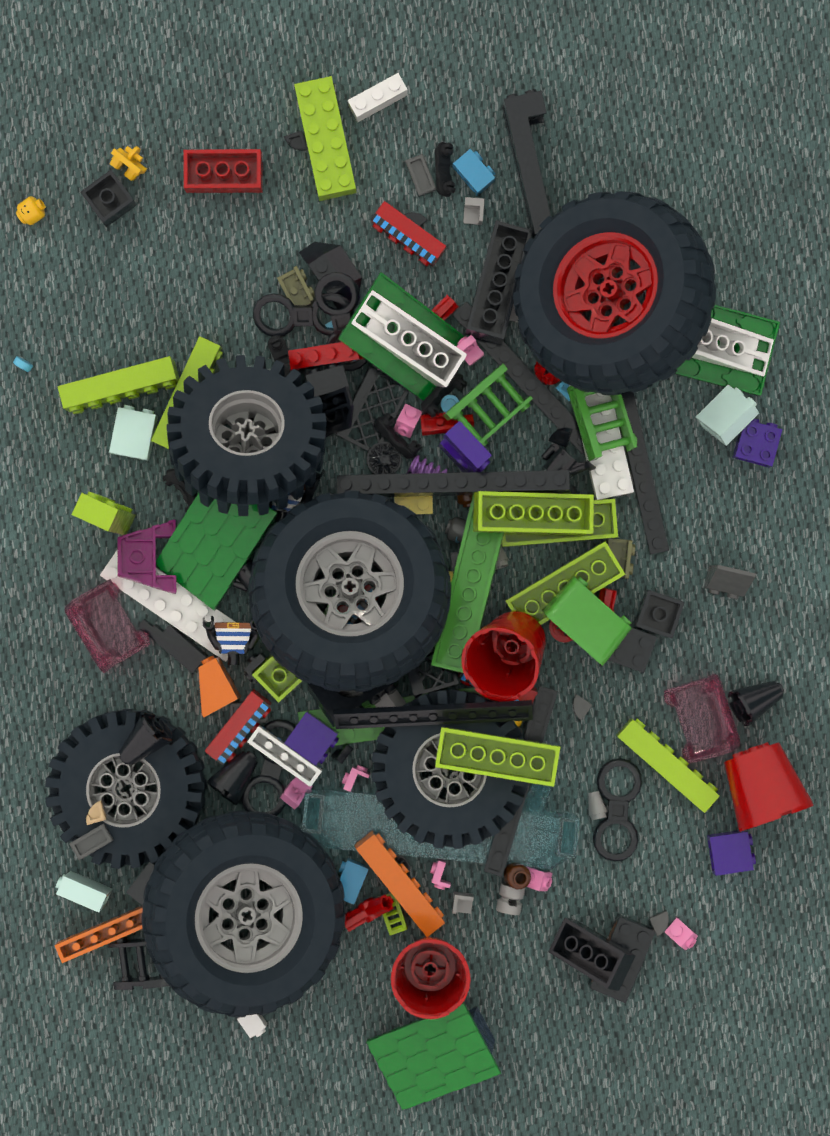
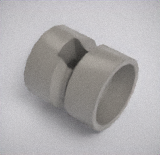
M501 883L499 890L501 898L497 901L496 911L510 915H520L522 908L520 900L524 897L525 888L516 890L507 883Z

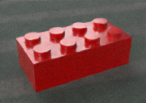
M261 149L183 150L184 190L186 193H263Z

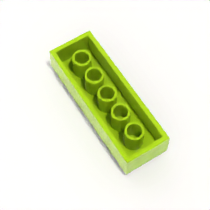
M332 76L294 84L319 201L357 193Z
M168 356L57 387L63 409L70 413L73 412V414H80L84 412L85 408L98 409L103 407L102 404L110 402V405L120 403L122 398L128 397L131 400L139 398L141 393L147 392V395L157 393L160 388H165L166 390L173 389L180 378L175 361Z
M89 491L87 494L81 493L71 514L108 532L121 535L128 533L136 516L132 513L133 509Z
M490 491L474 493L473 532L593 534L594 495Z
M615 499L594 500L593 534L504 533L501 546L511 547L617 538L618 528Z
M603 541L506 599V603L511 611L526 613L542 625L550 620L542 610L573 576L577 579L579 577L584 579L588 583L587 588L594 594L626 574L606 541Z
M441 727L435 767L554 787L560 746Z

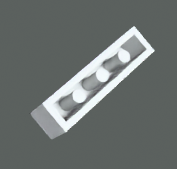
M262 725L257 727L247 743L310 787L323 770L320 766L313 765L286 746L283 740Z

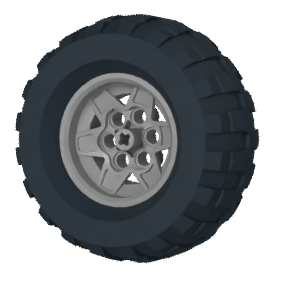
M353 490L333 495L326 493L316 496L312 501L293 507L284 518L276 522L269 529L260 548L255 553L248 590L252 618L257 632L273 658L282 667H285L306 683H312L324 689L338 692L341 690L363 692L385 684L389 685L418 667L440 639L448 617L451 599V582L446 556L442 552L432 530L424 525L413 511L405 506L390 501V498L378 494H362L360 491ZM342 557H350L348 561L342 559ZM372 564L375 565L380 572H372ZM360 569L363 574L360 577H355L352 572ZM322 570L325 578L316 581L318 574ZM335 572H341L343 574V577L341 579H335L333 578V574ZM372 584L375 590L367 592L364 587ZM331 589L336 594L334 597H327L325 595L326 591ZM387 594L385 602L380 608L375 598ZM365 602L368 607L365 610H360L357 608V604ZM316 603L329 605L327 615L322 613ZM340 605H346L348 610L341 613L337 608ZM353 615L363 621L358 624H347Z
M232 811L227 814L206 818L189 830L182 832L158 858L144 890L142 929L148 953L156 969L166 983L180 997L210 1013L225 1014L236 1018L254 1014L265 1015L275 1012L277 1008L286 1004L296 1002L304 996V992L323 978L326 968L331 960H334L340 947L339 941L346 921V913L344 912L345 896L342 882L338 877L332 859L322 846L299 826L264 812ZM236 880L233 891L222 888L227 883ZM259 880L266 882L271 888L260 891ZM246 888L249 889V896L241 898V891ZM227 898L232 899V905L224 908V900ZM260 899H266V905L263 908L257 907V902ZM212 907L218 913V916L209 923V910ZM280 910V916L278 921L276 918H274L273 915L274 913ZM243 912H248V914L245 917L242 916ZM231 919L232 922L229 927H222L223 920ZM265 919V925L258 928L256 926L257 921ZM248 929L246 937H239L240 930ZM228 939H232L233 948H230L222 944L221 942H224ZM259 939L265 940V942L257 946Z

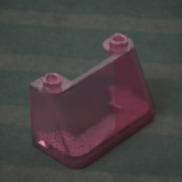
M111 579L71 600L65 607L68 619L103 673H106L150 645L146 632L135 630L119 604L117 598L120 591L116 583L112 582Z
M716 673L664 691L666 704L676 708L687 741L682 752L689 764L731 753L740 746L739 734L721 681Z

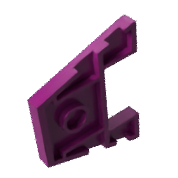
M170 520L164 524H157L145 530H138L117 537L118 577L176 594V575H156L155 543L156 538H170L176 529V520Z

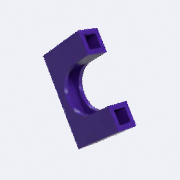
M460 421L445 433V439L438 445L462 472H483L491 463L489 459L492 455Z

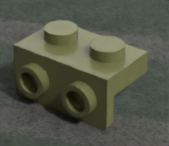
M295 266L293 270L277 277L286 297L294 305H312L314 302V291L311 286L307 287L305 283L307 277L303 269L299 270Z
M608 538L607 544L626 574L621 578L629 579V575L633 574V564L630 561L631 556L635 555V544H632V540Z

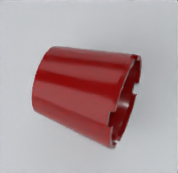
M511 611L500 615L472 635L464 646L461 663L465 678L475 687L474 690L488 699L501 702L517 700L530 692L538 679L546 645V637L542 626L535 618L526 613Z
M767 742L749 748L748 750L733 754V759L724 762L740 832L781 818V816L793 814L814 806L779 742L769 745Z
M423 937L408 945L397 956L391 971V987L395 998L407 1012L419 1018L438 1019L449 1015L464 1002L470 987V971L464 956L456 947L437 937ZM432 964L435 969L432 968V971H428L425 966Z

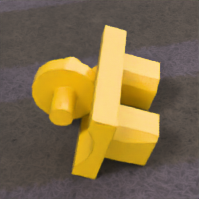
M127 146L125 151L122 148L117 150L114 148L111 152L114 156L110 165L117 170H120L124 164L128 166L124 175L129 180H135L147 170L146 167L139 163L143 157L139 155L141 149L138 146L133 149Z

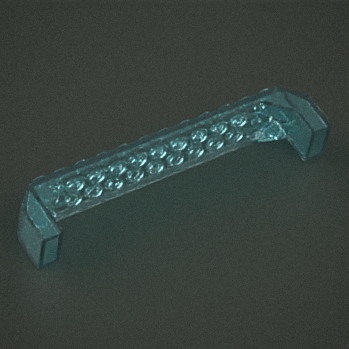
M307 789L305 792L301 832L310 834L322 848L357 851L354 845L373 831L375 835L379 833L385 840L383 845L386 849L391 848L396 855L477 863L487 862L494 836L484 839L480 844L465 845L460 849H453V847L447 846L435 848L433 844L415 841V837L407 832L405 834L397 828L398 824L392 818H387L384 813L385 807L381 801L378 802L375 794L329 789ZM523 808L506 865L518 862L529 868L551 870L568 858H576L579 817L558 811Z

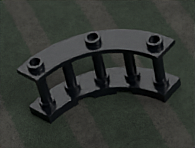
M122 937L108 944V948L119 949L122 977H120L121 980L113 982L114 990H133L134 986H142L143 989L169 986L160 974L156 977H149V974H147L143 947L146 946L145 939L127 940V937ZM126 947H136L139 969L138 978H132V975L129 973Z

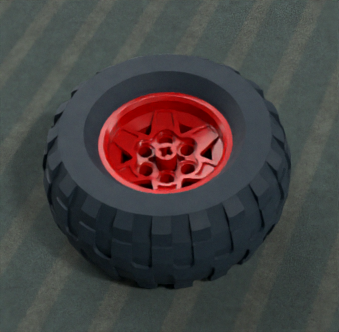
M617 191L611 194L610 192H598L589 194L588 198L581 201L573 200L562 206L563 210L554 217H547L539 225L542 229L534 239L530 238L523 249L524 258L522 263L517 265L515 271L516 292L513 293V301L523 341L542 367L564 383L584 392L619 395L628 391H642L652 387L653 383L659 380L668 379L678 371L677 368L686 359L689 361L698 350L697 345L701 341L702 336H706L712 320L710 317L711 310L714 309L716 301L715 269L705 242L681 213L662 200L645 197L640 193ZM630 261L638 264L641 268L630 270ZM619 271H623L622 276L616 278V274ZM604 277L603 283L598 285V280ZM636 283V288L629 291L630 286ZM647 289L646 297L642 305L637 298L640 297L643 294V291ZM599 296L598 301L592 304L594 297ZM631 302L630 308L624 310L625 304ZM612 309V313L609 316H605L606 311ZM583 311H592L590 322ZM619 317L627 321L623 324L612 326Z

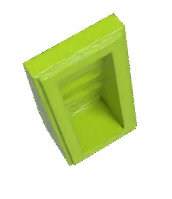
M390 892L385 895L391 896L394 899L393 907L396 906L397 909L382 915L391 936L407 930L408 926L400 903ZM399 914V917L394 918L392 920H389L388 918L390 916ZM401 921L402 925L391 927L392 924Z

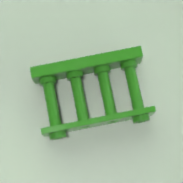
M504 364L499 365L443 414L447 421L452 418L460 421L483 446L488 443L487 439L518 411L524 412L530 406L529 402L533 399L531 396L523 399L508 382L504 374L508 368ZM494 381L499 382L518 404L512 411L509 412L491 391L490 385ZM479 394L486 395L504 417L497 424L490 419L477 403L476 397ZM466 406L468 408L471 407L490 429L482 437L462 415L463 412L461 410Z
M572 386L567 388L589 462L602 457V451L625 445L628 452L637 447V437L632 431L621 394L611 395L612 401L589 407L586 404L585 397L596 393L584 392ZM615 409L617 420L598 425L592 423L591 414ZM620 427L623 438L601 444L598 442L596 436L598 432Z

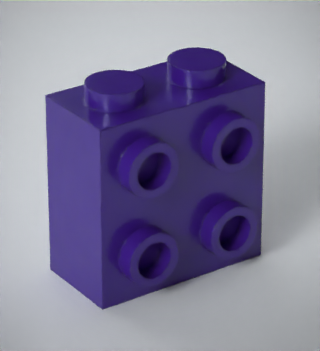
M754 418L739 433L732 458L768 468L772 467L782 429L777 428V424L769 422L766 425L761 424L758 419Z
M307 711L284 744L316 766L318 762L320 764L324 762L328 756L325 752L329 746L333 748L339 738L336 737L338 735L336 730Z
M737 830L707 835L712 873L715 876L754 870L753 865L756 864L754 853H751L750 846L753 845V840L748 831L740 832Z

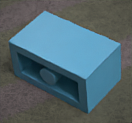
M469 149L453 163L452 168L478 196L495 182V172L490 166L486 167L481 162L483 159L477 151L473 152Z
M350 858L346 862L342 861L338 872L342 873L339 879L344 889V901L354 905L369 866Z

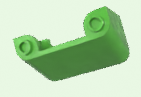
M573 576L542 611L554 624L603 666L632 629L630 626L632 622L624 615L620 618L587 588L588 583L581 577L577 579Z

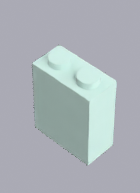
M727 385L696 416V419L702 428L727 446L759 412L755 407L757 404L752 398L744 397V394L737 387L733 389Z
M124 405L123 408L118 407L109 453L149 461L153 445L151 439L156 430L158 416L154 414V411L143 409L142 412L135 411V407Z
M72 871L66 875L63 874L56 884V888H58L57 895L96 912H100L106 906L112 892V888Z

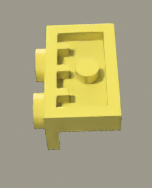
M433 496L394 497V503L407 507L416 515L433 514Z

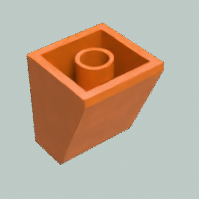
M214 656L201 661L203 665L198 667L203 717L241 697L223 662L219 657L214 658Z

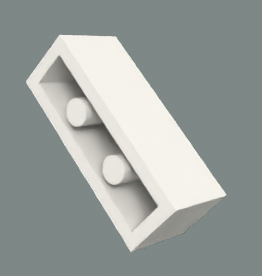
M399 73L349 99L348 106L358 123L407 96V88Z

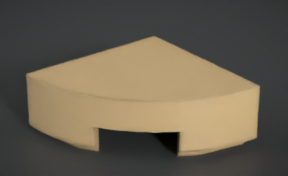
M102 800L96 802L89 809L86 817L87 825L107 819Z

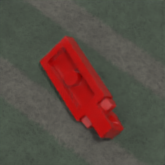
M445 413L436 414V417H431L429 414L421 415L422 436L447 433L458 421L453 418L447 421L443 416ZM473 414L463 415L466 418V420L472 425V427H474Z

